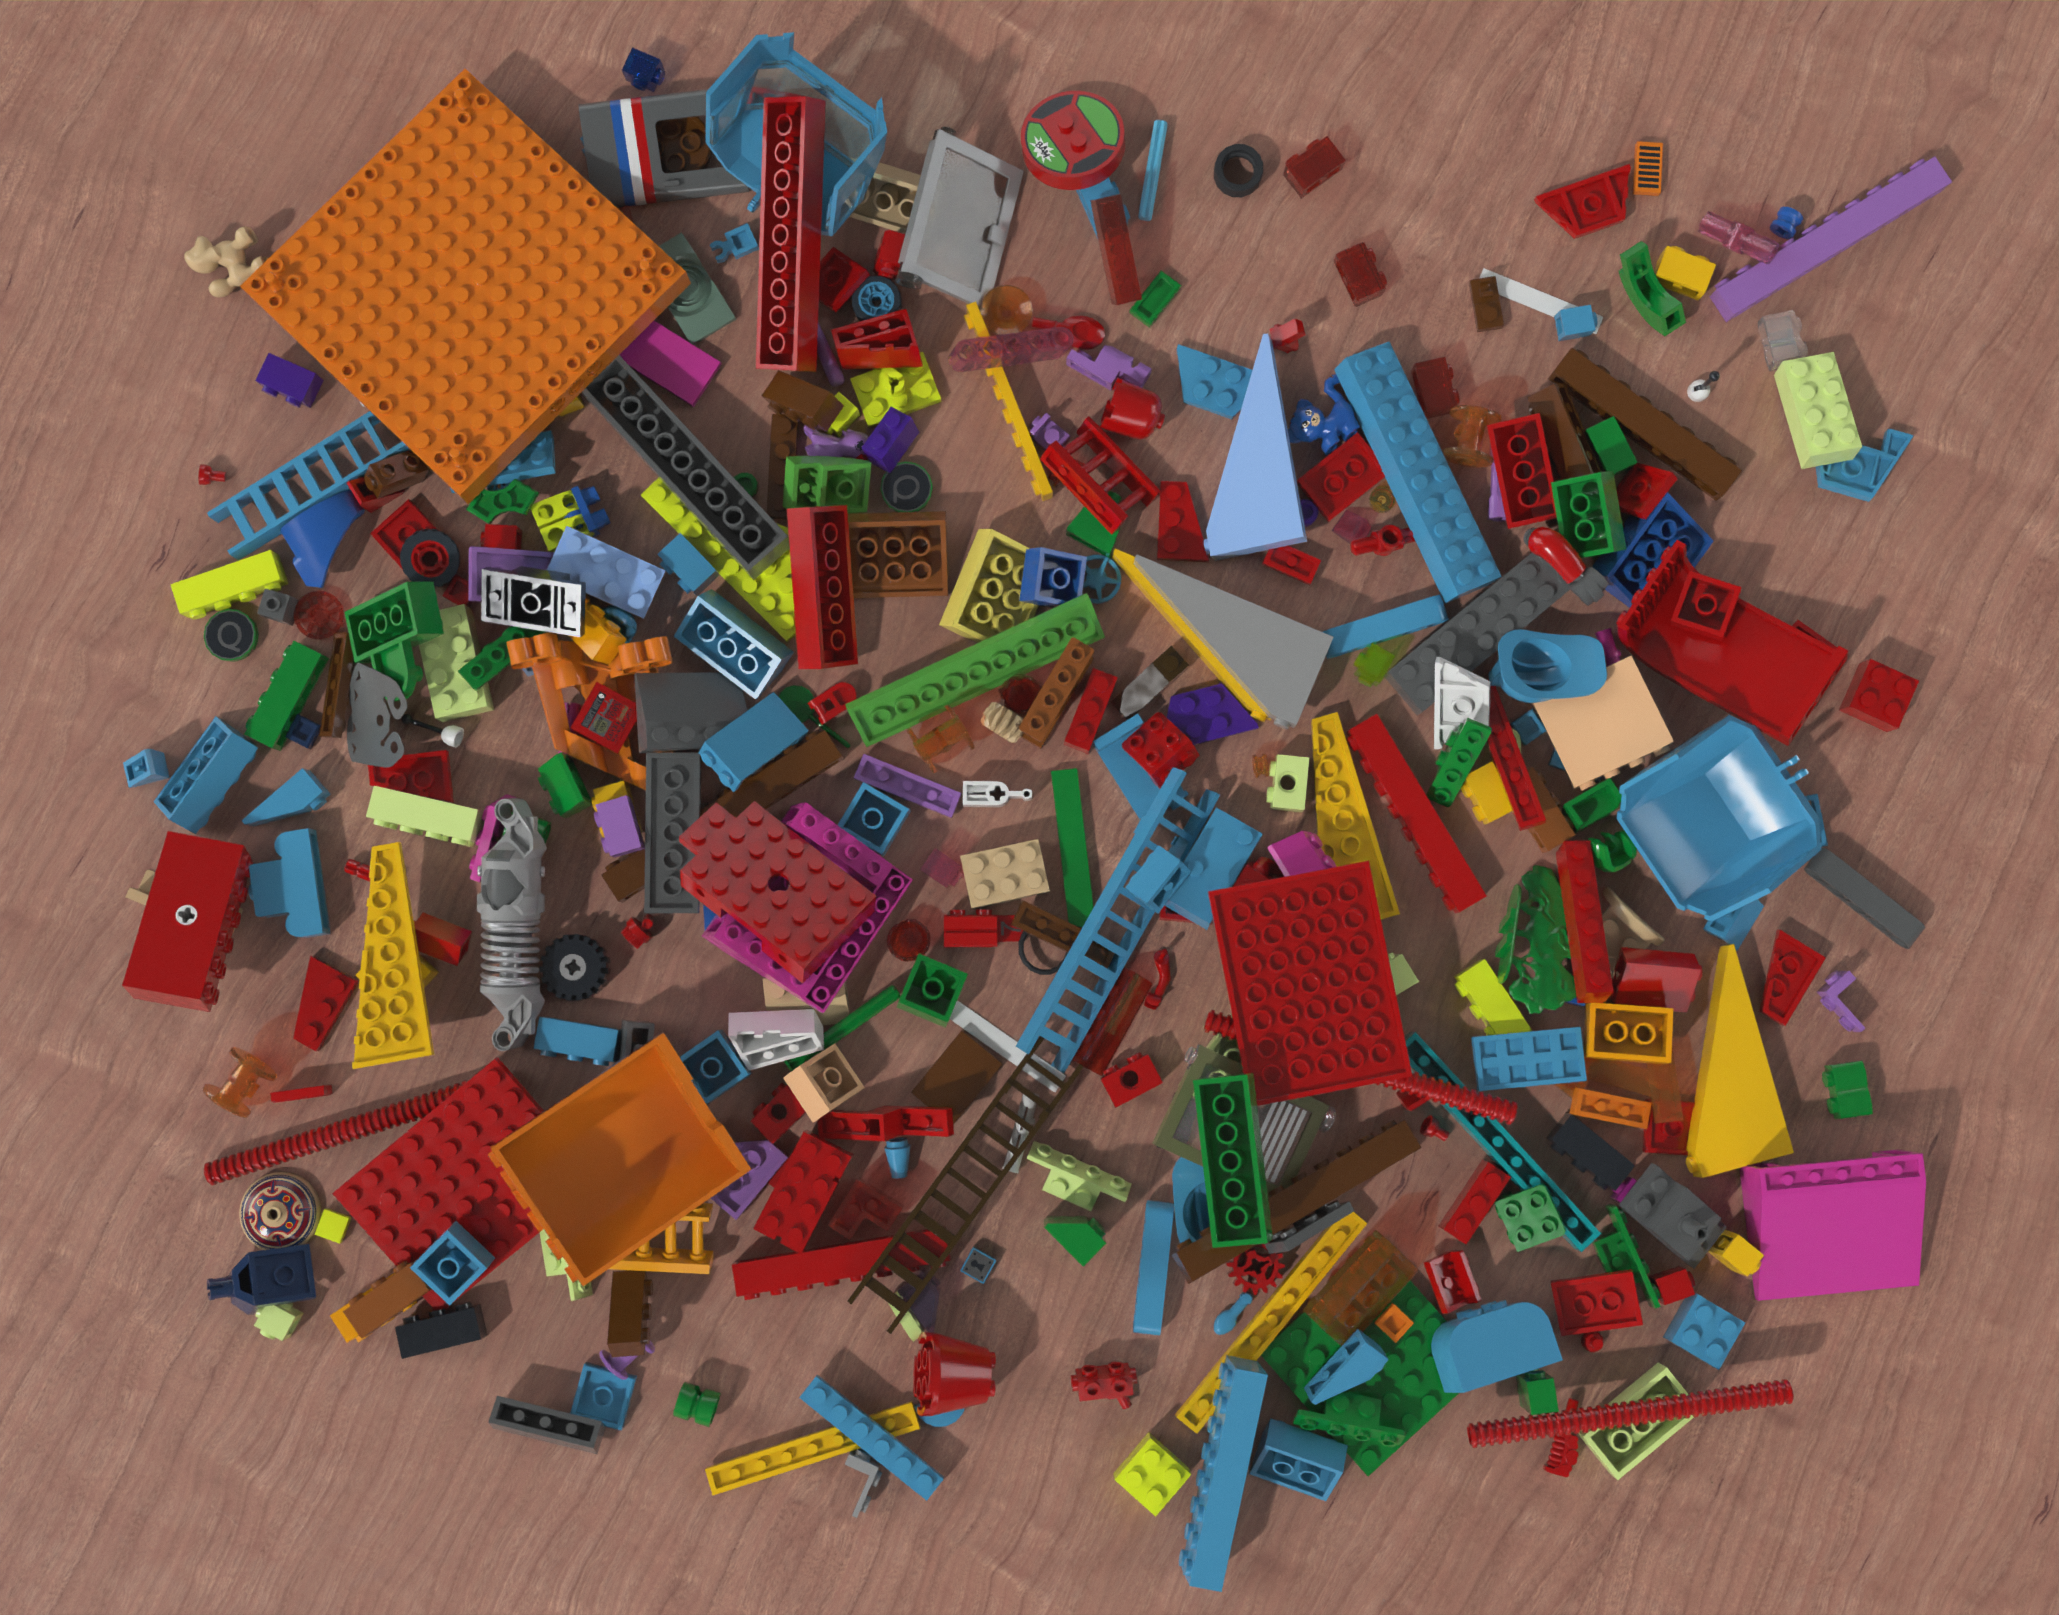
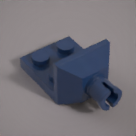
M304 1244L248 1252L231 1270L228 1276L207 1279V1290H210V1293H207L209 1301L227 1297L231 1299L233 1305L244 1313L253 1315L259 1307L315 1299L316 1289L310 1245Z

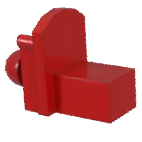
M1293 319L1283 325L1275 324L1274 327L1269 329L1273 348L1284 351L1287 354L1297 351L1299 347L1298 339L1306 335L1303 322L1298 319Z

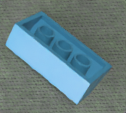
M713 589L698 595L674 634L677 640L756 700L782 672L794 653Z
M215 716L153 802L170 821L196 834L200 828L207 824L209 815L215 807H218L223 802L225 793L230 786L239 780L240 773L246 764H249L254 759L258 747L249 738Z

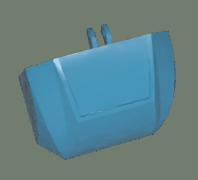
M1731 715L1714 723L1622 784L1619 790L1622 797L1621 807L1617 812V820L1678 909L1683 911L1689 909L1705 915L1704 919L1709 921L1716 920L1771 893L1821 850L1819 816L1795 783V781L1806 776L1809 772L1805 768L1791 776L1786 768L1796 764L1800 760L1799 757L1794 755L1781 762L1758 727Z

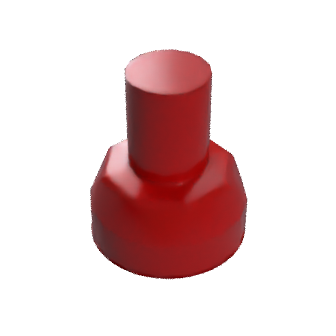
M200 464L199 485H209L212 481L226 482V472L213 471L210 466Z
M1432 1115L1427 1116L1420 1127V1134L1426 1137L1436 1136L1443 1141H1446L1449 1137V1132L1440 1127V1122Z
M1597 1331L1589 1332L1582 1335L1581 1344L1585 1350L1594 1353L1602 1349L1604 1340Z

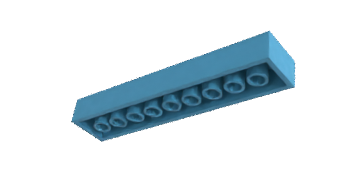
M1390 341L1346 357L1334 371L1381 466L1382 472L1408 527L1413 532V537L1445 604L1484 588L1502 577Z

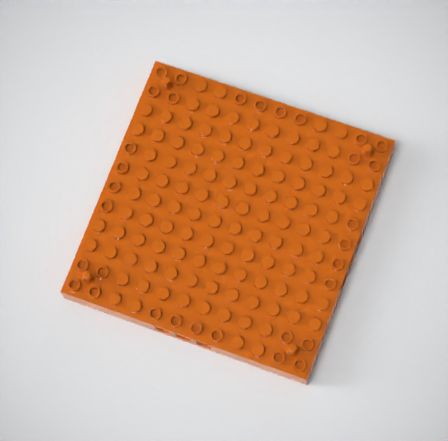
M464 69L240 287L456 494L469 504L691 282L686 271L468 70Z

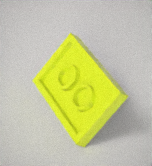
M920 352L923 367L877 368L850 378L868 428L877 426L890 407L907 415L942 402L923 352Z

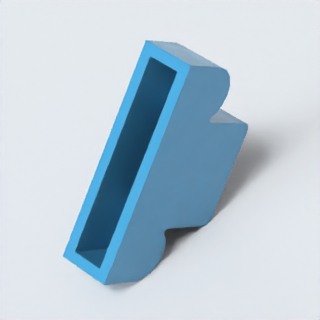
M306 828L281 833L275 840L274 848L282 859L249 866L251 885H249L248 891L250 899L254 901L255 914L258 917L265 918L290 914L286 919L285 927L289 934L295 937L310 938L331 934L316 830Z

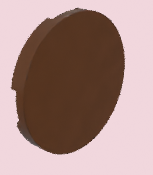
M698 116L663 120L656 123L661 166L664 173L706 169L710 162L712 151L706 144V125Z

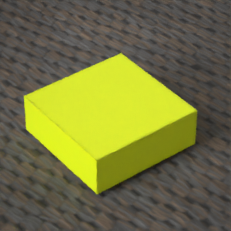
M326 1208L322 1213L314 1235L340 1244L343 1242L352 1217Z

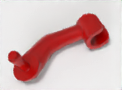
M1167 949L1158 950L1154 954V961L1159 972V982L1155 992L1149 991L1144 1002V1006L1152 1010L1158 1008L1163 994L1171 981Z

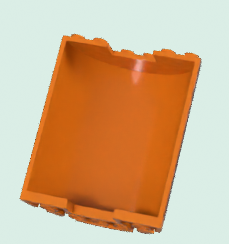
M664 1033L651 1039L490 1147L492 1151L488 1153V1156L496 1168L502 1166L504 1169L500 1174L523 1209L530 1208L531 1211L527 1213V1216L539 1232L544 1230L548 1235L549 1239L545 1242L558 1260L563 1257L568 1265L564 1270L573 1283L579 1280L581 1285L585 1286L752 1170L723 1124L716 1120L691 1081L693 1077Z

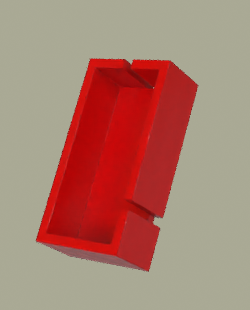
M809 1130L803 1131L753 1229L773 1240L778 1236L781 1237L779 1243L801 1254L805 1250L840 1182L835 1176L838 1178L843 1176L854 1154Z

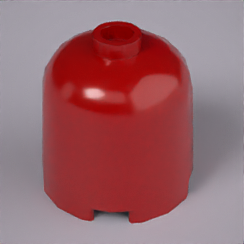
M1117 377L1112 387L1114 393L1111 401L1107 400L1100 428L1134 439H1147L1153 434L1155 428L1161 429L1164 422L1165 414L1161 413V399L1156 393Z

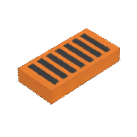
M1636 142L1633 195H1660L1663 143Z

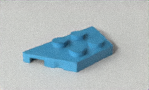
M1178 344L1176 353L1178 355L1183 403L1233 419L1241 411L1252 369Z

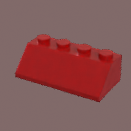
M1540 413L1487 425L1508 529L1557 518L1551 482H1554Z

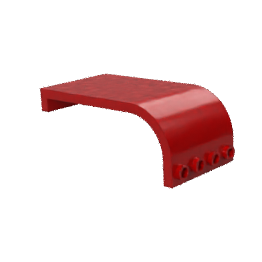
M1676 540L1672 547L1668 546L1661 556L1662 562L1658 568L1654 567L1649 572L1646 578L1647 584L1643 590L1638 589L1631 600L1632 606L1628 612L1624 610L1619 616L1616 624L1618 625L1620 641L1633 656L1659 675L1734 717L1758 727L1761 732L1789 746L1847 661L1848 650L1841 646L1834 649L1740 598L1736 604L1723 642L1672 626L1671 619L1689 571L1699 573L1687 558L1686 544Z

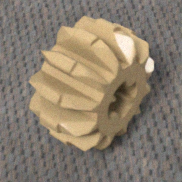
M991 702L989 707L983 712L984 715L980 720L982 725L1007 741L1016 743L1019 737L1021 738L1024 732L1019 730L1023 718L1001 704Z

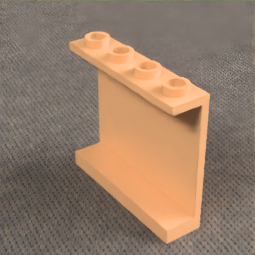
M1632 656L1606 667V682L1594 694L1532 703L1572 782L1573 789L1580 787L1581 791L1596 785L1595 779L1602 776L1605 779L1612 778L1621 773L1619 768L1628 764L1630 768L1636 767L1646 762L1645 756L1654 753L1655 757L1670 751L1669 745L1674 743Z

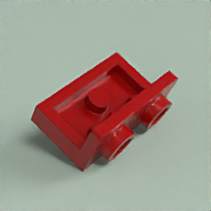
M1463 1250L1447 1251L1423 1262L1442 1314H1448L1467 1304L1482 1301L1478 1284L1474 1280L1469 1260Z

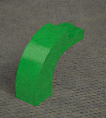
M1640 241L1621 253L1620 259L1623 268L1618 271L1621 282L1631 302L1645 321L1664 337L1685 324L1686 320L1682 302L1671 296L1658 281L1652 267L1648 245Z

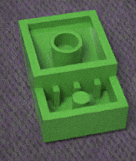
M831 456L786 457L783 507L787 510L788 508L847 505L848 513L867 512L871 462Z

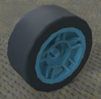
M870 276L866 278L852 294V306L857 319L863 321L902 310L901 294L897 285L883 276ZM881 299L882 303L879 306L872 304V300L879 301Z

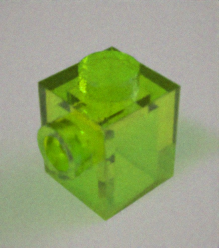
M1372 643L1367 648L1365 654L1360 652L1353 664V666L1357 667L1354 675L1358 676L1357 680L1368 687H1372V685L1377 687L1381 683L1395 655Z

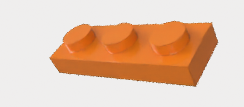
M1574 1087L1569 1114L1647 1129L1652 1103Z

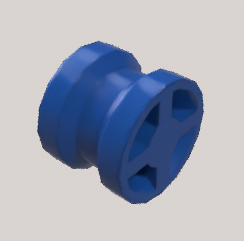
M1781 207L1777 213V220H1773L1770 225V230L1781 238L1791 239L1796 233V226H1799L1804 218L1800 212L1793 208Z

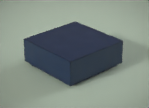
M297 714L285 737L311 750L320 733L321 725Z

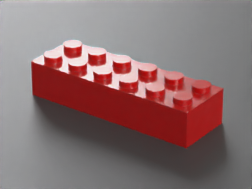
M847 505L788 508L787 520L798 669H826L858 664Z

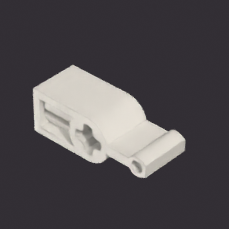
M963 781V807H1002L1007 804L1009 798L1023 799L1024 801L1032 800V790L1030 789L1009 791L1004 783L998 781ZM995 788H1000L1001 793H1005V796L1000 797V801H995L994 796H990V793L995 792Z

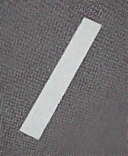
M1483 268L1480 278L1496 276L1499 295L1552 317L1560 310L1578 307ZM1596 314L1598 324L1595 327L1594 334H1597L1603 316Z
M957 1000L950 1020L1018 1066L1027 1054L1016 1047L1018 1042ZM1034 1054L1031 1057L1063 1081L1066 1076L1037 1055ZM1026 1064L1023 1068V1071L1053 1092H1056L1059 1088L1030 1065Z

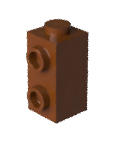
M408 450L370 464L365 473L364 480L367 488L373 491L378 499L423 482L429 469L416 454Z

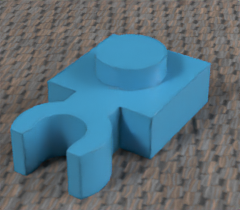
M748 223L724 233L726 241H714L710 244L712 251L716 249L723 250L720 255L715 257L717 263L725 262L732 253L737 260L759 250V246Z

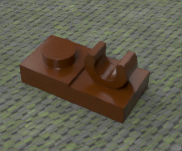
M1496 276L1470 280L1469 287L1477 333L1503 329L1504 321Z

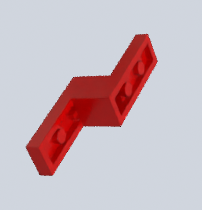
M884 1105L870 1111L832 1110L817 1120L819 1136L827 1139L887 1141L901 1135L940 1137L954 1135L952 1108Z

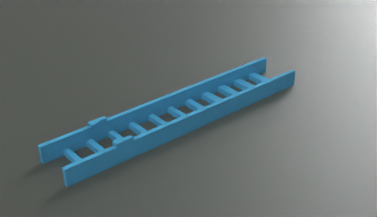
M369 411L210 510L207 514L217 523L231 515L233 516L245 540L227 551L239 561L282 534L280 532L281 528L300 513L329 497L350 490L347 482L364 477L370 464L410 449L403 442H400L387 450L374 428L381 421ZM365 431H368L381 454L367 464L363 462L351 441ZM345 444L359 469L343 478L330 453ZM320 459L324 461L335 481V484L323 491L309 469V466ZM298 473L312 498L301 505L287 483L288 479ZM277 487L290 511L278 519L264 495ZM253 501L267 524L266 527L256 533L242 509Z
M1172 767L1147 814L1142 816L1133 832L1135 833L1134 837L1016 1045L1017 1048L1029 1054L1038 1037L1041 1036L1061 1047L1051 1066L1062 1073H1065L1155 913L1154 910L1138 900L1123 886L1132 870L1138 872L1141 868L1136 863L1145 847L1152 851L1158 847V845L1150 841L1158 824H1161L1179 836L1174 837L1168 852L1183 862L1220 797V794L1206 789L1197 806H1194L1177 795L1176 792L1187 774L1183 770ZM1172 800L1192 813L1183 830L1163 817ZM1119 893L1140 905L1131 923L1110 911ZM1106 916L1127 928L1119 945L1097 933ZM1092 941L1115 953L1108 969L1084 956ZM1079 965L1100 977L1093 991L1072 980ZM1065 989L1087 1000L1080 1014L1058 1003ZM1052 1012L1074 1024L1067 1037L1045 1026Z

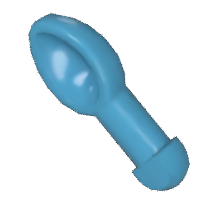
M1250 1292L1241 1293L1239 1295L1240 1298L1229 1310L1222 1311L1216 1317L1214 1332L1217 1335H1224L1233 1330L1239 1314L1253 1301V1296Z

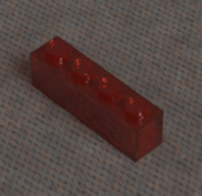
M1121 194L1092 199L1090 202L1111 304L1120 305L1141 300L1142 296Z

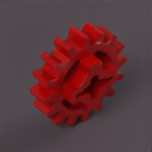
M1257 1244L1246 1250L1245 1258L1240 1264H1238L1240 1255L1234 1257L1232 1261L1226 1262V1266L1232 1267V1270L1227 1273L1228 1276H1236L1233 1284L1238 1286L1242 1283V1291L1244 1293L1249 1288H1252L1254 1295H1257L1259 1288L1264 1293H1268L1267 1285L1270 1284L1276 1287L1274 1279L1283 1278V1275L1278 1272V1269L1285 1268L1284 1263L1278 1262V1259L1283 1257L1281 1252L1263 1255L1256 1253L1254 1247H1261L1267 1250L1265 1244ZM1253 1258H1256L1258 1262L1262 1261L1258 1265L1259 1270L1257 1271L1248 1267L1252 1265L1251 1260ZM1273 1264L1272 1271L1270 1275L1266 1278V1270L1269 1266ZM1251 1275L1255 1278L1256 1282H1249L1241 1276Z

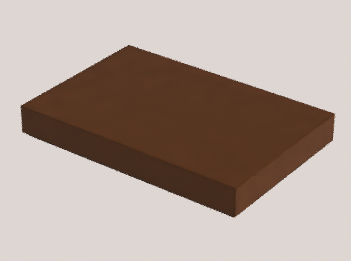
M961 1030L911 1093L928 1107L952 1108L954 1125L1002 1066V1063Z

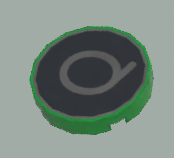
M901 462L894 467L891 473L886 472L884 474L880 489L884 502L893 511L919 512L929 503L933 486L930 475L923 467L912 462Z
M226 609L219 611L209 619L205 626L204 641L207 649L212 655L223 661L236 662L245 659L258 643L259 633L256 623L247 614L239 610Z

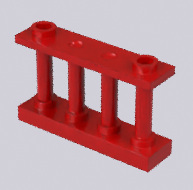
M1088 416L1076 433L1079 436L1064 448L1055 440L1048 446L1040 460L1112 535L1128 518L1125 512L1140 500L1148 507L1160 493V490L1100 426ZM1087 444L1097 455L1083 466H1080L1071 455ZM1105 463L1115 474L1099 485L1089 474ZM1123 481L1133 493L1117 504L1107 493Z

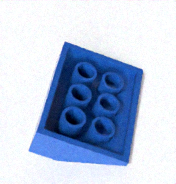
M1667 492L1646 520L1629 515L1626 519L1623 531L1627 550L1601 554L1592 568L1597 570L1607 580L1608 586L1605 590L1630 608L1634 594L1638 589L1643 590L1647 584L1646 578L1649 572L1654 567L1658 568L1662 562L1661 556L1668 546L1672 547L1676 540L1686 544L1687 558L1695 568L1714 541Z

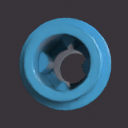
M905 1137L887 1140L884 1147L892 1178L898 1179L908 1176L911 1145L908 1144V1139Z

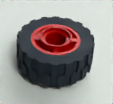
M422 529L421 531L414 532L406 539L401 549L400 563L403 572L412 582H434V587H440L448 583L457 573L460 555L455 542L446 533L436 529ZM425 552H435L438 556V561L434 565L425 564L422 560Z

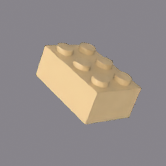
M1038 839L960 856L972 909L1050 893Z

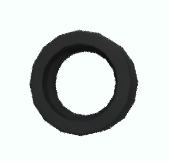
M1233 144L1219 153L1214 166V180L1217 187L1224 194L1242 198L1250 195L1258 188L1263 176V161L1260 154L1254 148L1245 144ZM1241 157L1252 164L1254 169L1253 176L1248 183L1234 184L1225 178L1223 167L1229 159Z

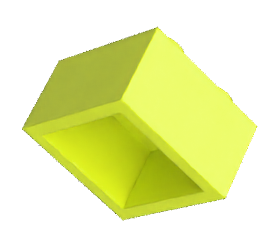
M1149 1432L1113 1473L1114 1480L1155 1517L1191 1476L1189 1467Z

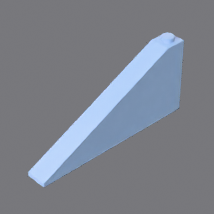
M1268 333L1263 334L1206 530L1207 539H1204L1205 551L1215 561L1307 542L1274 348Z

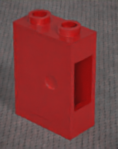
M1621 947L1612 975L1614 992L1610 997L1613 1004L1673 1008L1675 1012L1687 1013L1690 1002H1693L1695 999L1697 981H1700L1702 978V966L1699 965L1693 953Z

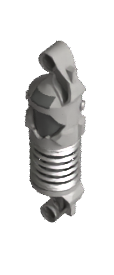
M520 798L501 799L495 805V816L506 828V833L492 849L481 857V866L477 868V875L481 876V892L477 894V911L481 913V926L486 929L481 934L486 941L480 944L483 949H486V951L480 954L483 959H486V961L480 964L486 970L480 974L483 978L480 981V992L491 1000L504 1016V1021L492 1034V1043L499 1051L520 1048L525 1044L529 1034H535V1019L541 1012L545 1002L540 993L539 979L537 977H521V973H538L540 971L537 967H521V963H538L540 959L538 957H521V953H538L540 951L538 947L530 946L532 943L540 941L538 937H532V934L540 931L535 925L540 923L541 913L545 911V895L541 893V877L545 876V867L541 866V857L547 847L538 832V816H533L527 802ZM511 806L513 807V810H514V811H513V815L511 814V811H510ZM492 964H499V967H497V966H491V965H492ZM492 974H499V977L490 976V975H492ZM508 1033L511 1037V1042L508 1040Z

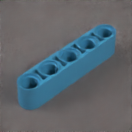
M1435 595L1323 631V633L1333 636L1326 654L1327 659L1448 621L1449 618L1441 595Z
M1147 1200L1133 1333L1158 1336L1161 1334L1174 1203Z

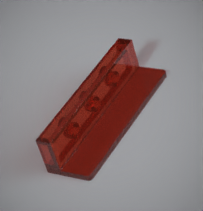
M1124 967L1072 1060L1102 1076V1071L1107 1069L1153 985L1152 982Z

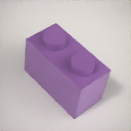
M626 795L596 804L597 812H594V818L598 828L602 827L605 837L601 838L605 853H609L610 856L616 858L645 849L631 797Z

